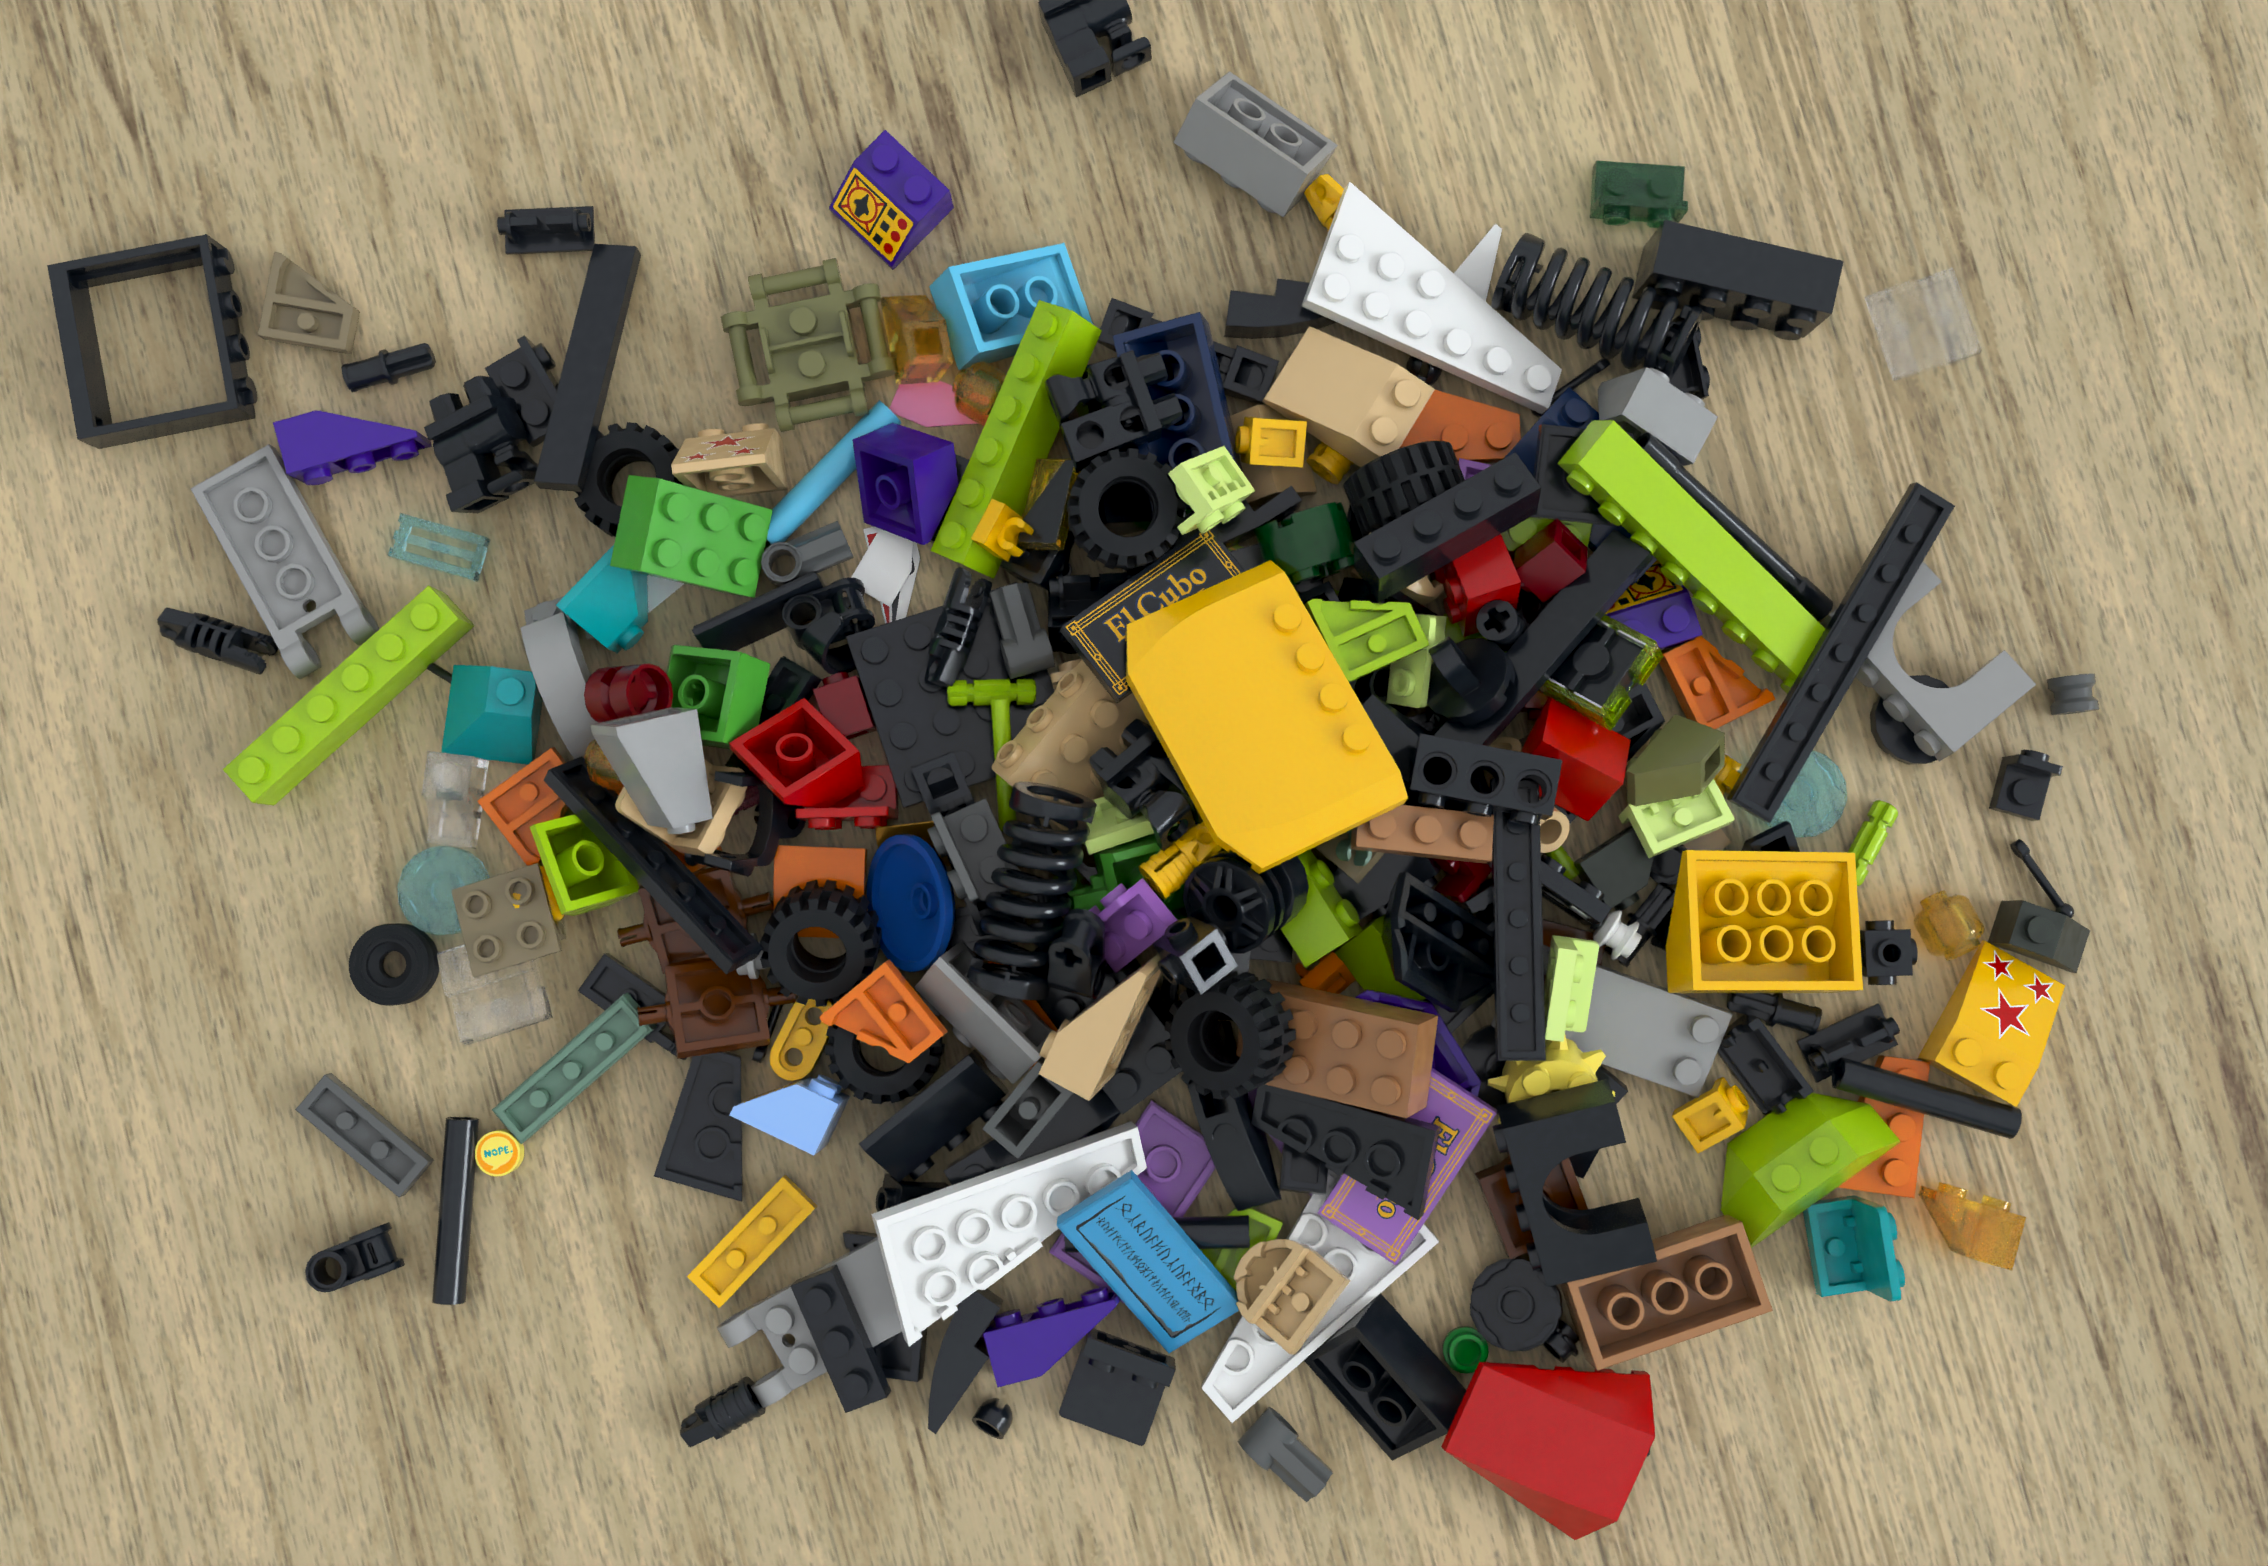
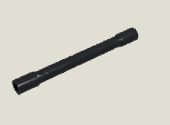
M1644 433L1635 441L1817 621L1822 620L1830 613L1833 608V601L1807 577L1801 576L1679 463L1677 457L1651 433Z

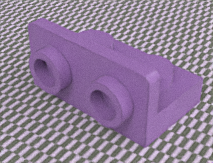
M1143 878L1128 890L1121 883L1100 900L1105 907L1103 911H1100L1096 905L1088 910L1100 917L1105 925V958L1115 973L1165 934L1167 927L1177 921Z

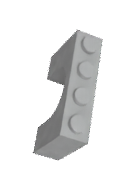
M1922 562L1857 673L1856 678L1866 687H1872L1884 699L1883 706L1895 720L1903 721L1915 734L1914 740L1924 753L1929 756H1935L1938 761H1941L1956 752L2036 684L2005 650L1989 660L1963 683L1955 687L1933 688L1925 686L1905 673L1896 659L1893 648V634L1897 622L1908 609L1942 582ZM1836 610L1820 623L1825 629Z

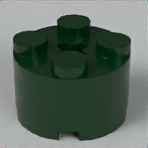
M1332 502L1291 514L1290 518L1281 521L1280 526H1278L1277 520L1254 530L1264 563L1269 560L1273 561L1285 571L1293 587L1302 584V581L1312 578L1315 581L1340 573V570L1354 566L1355 541L1342 502L1337 504Z

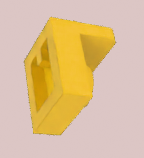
M1245 416L1243 426H1238L1236 430L1235 451L1241 454V462L1246 464L1303 468L1307 421Z
M1721 1077L1715 1080L1711 1090L1675 1109L1672 1118L1695 1151L1700 1153L1744 1129L1748 1118L1747 1110L1749 1109V1104L1743 1092L1736 1085L1731 1087L1726 1079Z

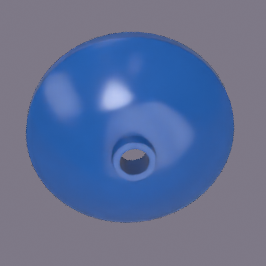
M912 834L892 836L879 846L869 869L867 899L870 902L868 912L876 910L879 917L876 927L882 928V938L879 945L885 956L899 969L917 972L929 969L946 951L954 929L955 899L953 887L947 874L948 871L942 859L926 841Z

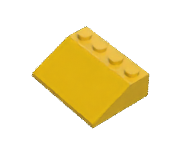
M1682 851L1666 942L1668 993H1839L1863 990L1855 853Z

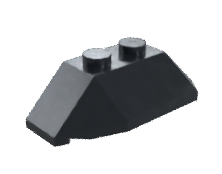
M1400 872L1389 895L1381 936L1394 978L1399 983L1450 1013L1459 1012L1494 990L1493 931L1486 929L1488 924L1408 872Z

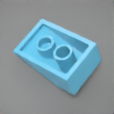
M1065 243L951 266L929 286L958 370L993 363L1014 356L1039 300L1072 310L1092 323Z

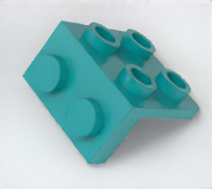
M1853 1195L1819 1200L1803 1211L1817 1295L1826 1297L1867 1290L1890 1302L1901 1300L1900 1288L1905 1285V1275L1900 1261L1895 1258L1893 1241L1897 1239V1226L1893 1215L1887 1212L1885 1206Z

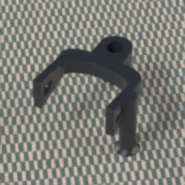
M715 771V781L740 787H758L760 802L757 804L755 811L759 812V816H754L757 830L753 844L745 854H731L716 849L713 854H705V856L684 853L685 861L689 866L702 864L748 877L752 874L754 867L767 866L772 862L777 851L779 839L794 838L802 832L806 821L796 819V809L805 808L803 806L784 804L754 773Z

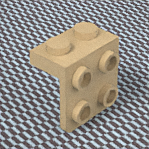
M705 760L713 819L695 823L696 830L682 834H668L667 828L647 825L625 787H623L618 796L615 807L619 813L678 852L705 856V854H713L715 849L721 845L725 837V829L735 810L743 803L748 786L740 787L715 781V771H744L735 767L715 766Z

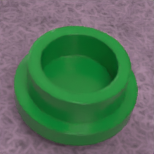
M1461 1326L1451 1330L1446 1335L1442 1345V1353L1445 1361L1453 1370L1468 1374L1475 1372L1479 1362L1487 1361L1489 1348L1486 1339L1477 1329Z

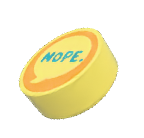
M499 1129L485 1134L478 1141L475 1148V1160L478 1167L490 1176H504L515 1171L524 1158V1145L520 1144L513 1134L506 1129Z

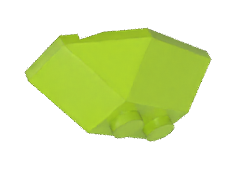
M1811 1093L1804 1099L1794 1098L1784 1105L1787 1109L1781 1114L1769 1113L1727 1143L1721 1212L1724 1215H1730L1742 1221L1751 1248L1900 1143L1899 1138L1870 1104Z

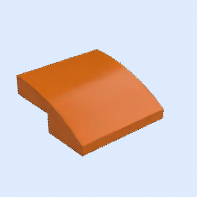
M778 845L774 857L773 908L775 909L783 896L787 897L791 889L799 885L804 890L807 882L817 880L819 887H824L827 880L837 881V889L844 891L845 886L848 885L855 889L852 896L856 899H859L862 895L867 898V894H865L867 849ZM809 927L797 932L798 937L839 938L832 931L821 927Z

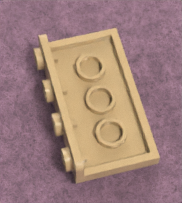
M1081 660L1072 671L1062 676L1056 690L1048 700L1031 712L1027 718L1026 725L1017 736L1000 748L996 760L992 764V770L1012 787L1017 782L1041 783L1067 789L1094 800L1103 797L1104 793L1099 780L1092 772L1089 763L1090 757L1102 747H1108L1119 756L1128 748L1124 745L1121 737L1124 728L1136 718L1148 725L1150 723L1133 693L1119 703H1116L1085 662ZM1036 794L1047 799H1054V797ZM1059 799V802L1070 803L1065 800ZM1051 820V821L1054 822L1060 829H1062V830H1069V829L1066 828L1065 826H1063V825H1061V824H1059V823H1057V822Z

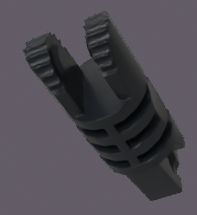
M961 567L956 568L942 607L943 612L940 613L934 630L935 637L931 639L928 651L930 658L925 680L945 687L953 686L960 668L963 669L970 654L969 648L973 645L979 627L977 623L981 621L992 588V582L981 578L977 582L975 581L968 595L972 574Z
M165 608L157 619L161 635L173 640L176 646L256 674H262L267 664L258 654L249 652L246 649L269 656L276 654L278 651L272 636L234 625L206 614L196 612L192 614Z

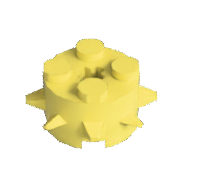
M1566 1035L1564 1036V1042L1545 1040L1546 1061H1506L1502 1076L1488 1079V1086L1504 1092L1507 1103L1597 1082L1595 1073L1606 1056L1601 1049L1583 1053L1578 1049L1575 1042L1566 1039Z

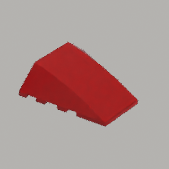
M1479 1362L1441 1447L1451 1456L1560 1531L1577 1540L1618 1521L1655 1439V1425L1650 1375L1646 1371L1631 1370V1374L1616 1373L1612 1369H1601L1598 1371L1595 1369L1594 1372L1575 1371L1572 1367L1555 1366L1554 1370L1538 1369L1535 1365Z

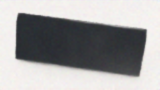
M812 571L694 626L692 631L703 648L737 651L786 628L787 626L782 618V610L785 603L796 595L825 587L821 576Z

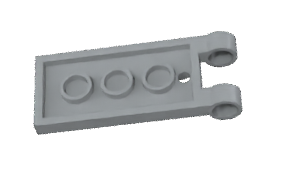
M268 444L191 488L198 504L280 650L285 664L297 678L302 679L322 667L316 651L303 637L302 633L338 614L341 624L349 637L357 645H362L379 630L377 622L369 610L362 604L295 481L286 474L283 460L275 447ZM310 601H315L316 609L309 613L306 606Z
M1543 945L1544 975H1546L1550 947ZM1596 964L1586 1031L1574 1032L1565 1030L1566 1039L1575 1042L1578 1049L1583 1053L1601 1049L1606 1056L1601 1063L1603 1065L1699 1097L1733 1014L1727 1009L1681 993H1668L1667 988ZM1495 1015L1491 1023L1493 1027H1495Z
M878 1237L810 1273L813 1274L837 1264L872 1347L902 1332ZM792 1284L734 1314L717 1326L728 1348L741 1343L762 1329L780 1359L782 1367L763 1376L751 1386L762 1408L779 1401L792 1390L827 1372L790 1287ZM785 1334H792L795 1337V1343L789 1344Z

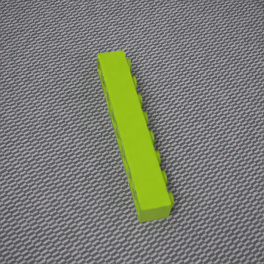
M1614 420L1591 421L1557 463L1569 474L1566 478L1568 483L1578 492L1584 495L1590 494L1600 504L1598 508L1600 514L1614 525H1622L1632 535L1630 540L1650 552L1651 556L1653 555L1663 565L1660 568L1663 575L1677 585H1684L1693 594L1691 601L1694 605L1709 615L1714 614L1723 623L1721 630L1724 634L1739 644H1745L1753 652L1751 659L1765 671L1774 672L1783 681L1780 686L1788 694L1825 628Z

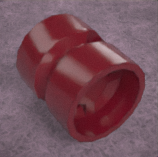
M650 663L612 666L597 669L590 675L585 685L584 699L590 716L598 723L670 708L672 706L673 690L666 672L659 666Z

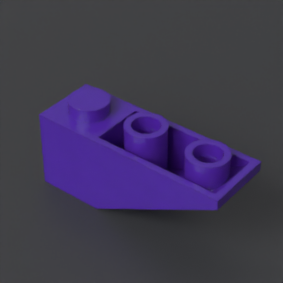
M318 410L273 422L286 474L306 485H320L330 482L333 479V474L347 470L350 473L370 471L376 467V462L390 458L394 461L412 459L419 455L418 450L432 447L431 441L416 430Z
M1099 1287L1082 1293V1300L1068 1304L1064 1303L1063 1298H1057L1037 1305L1038 1311L1021 1315L1020 1309H1014L996 1315L994 1323L984 1331L983 1336L997 1388L1041 1377L1118 1305L1121 1299L1115 1292L1108 1293L1107 1287Z

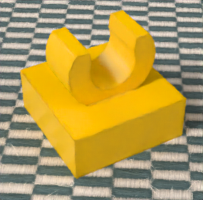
M991 499L971 540L993 556L1008 562L1011 555L1019 557L1023 553L1016 546L1020 533L1025 532L1032 535L1034 529L1023 520V517L1005 503Z

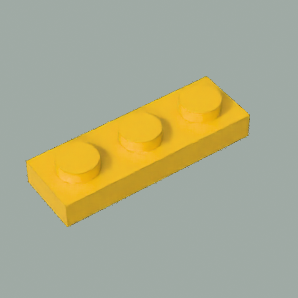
M785 1174L687 1277L720 1308L818 1206Z

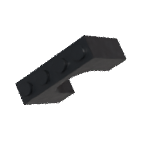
M1608 1079L1497 1106L1501 1124L1492 1126L1500 1154L1509 1152L1512 1164L1504 1166L1511 1193L1519 1191L1521 1193L1523 1203L1515 1205L1522 1233L1532 1232L1534 1242L1526 1243L1533 1271L1542 1269L1547 1287L1657 1262L1649 1227L1639 1198L1593 1209L1575 1210L1554 1203L1543 1193V1186L1549 1173L1563 1160L1577 1154L1626 1143L1616 1101Z

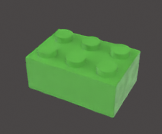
M628 475L610 566L722 593L755 598L762 554L765 550L773 510L660 478Z

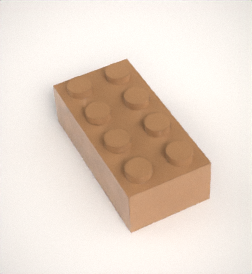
M1265 979L1272 984L1269 990L1272 994L1280 992L1285 998L1281 1005L1284 1011L1291 1009L1294 1018L1288 1021L1289 1028L1296 1029V1039L1288 1042V1045L1294 1051L1291 1059L1284 1061L1287 1067L1281 1074L1273 1077L1274 1080L1265 1085L1403 1118H1408L1427 1107L1438 1015ZM1239 1030L1236 1056L1240 1057L1243 1041Z
M1722 1215L1652 1239L1657 1262L1560 1284L1585 1359L1598 1371L1773 1311L1742 1221L1730 1215Z

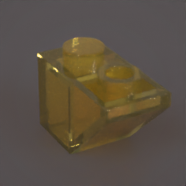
M926 295L882 297L881 305L890 354L894 358L897 371L894 374L896 385L939 382L953 363L944 317Z
M1939 1182L1937 1190L1925 1186L1920 1187L1919 1196L1950 1251L1973 1260L2013 1270L2026 1217L2010 1212L2012 1203L1987 1195H1983L1981 1203L1966 1199L1968 1190L1943 1182Z

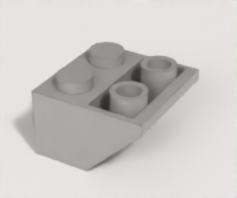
M1647 367L1600 384L1598 388L1599 420H1614L1626 433L1634 434V441L1644 433L1649 432L1677 457L1682 466L1694 464L1718 416L1705 408V403L1699 397L1690 393H1683L1669 383L1670 379L1666 374L1657 369Z

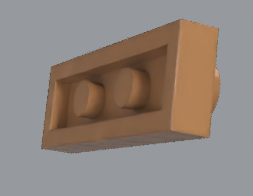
M1401 805L1353 828L1351 849L1486 864L1492 861L1494 815L1482 817L1467 814L1463 811Z

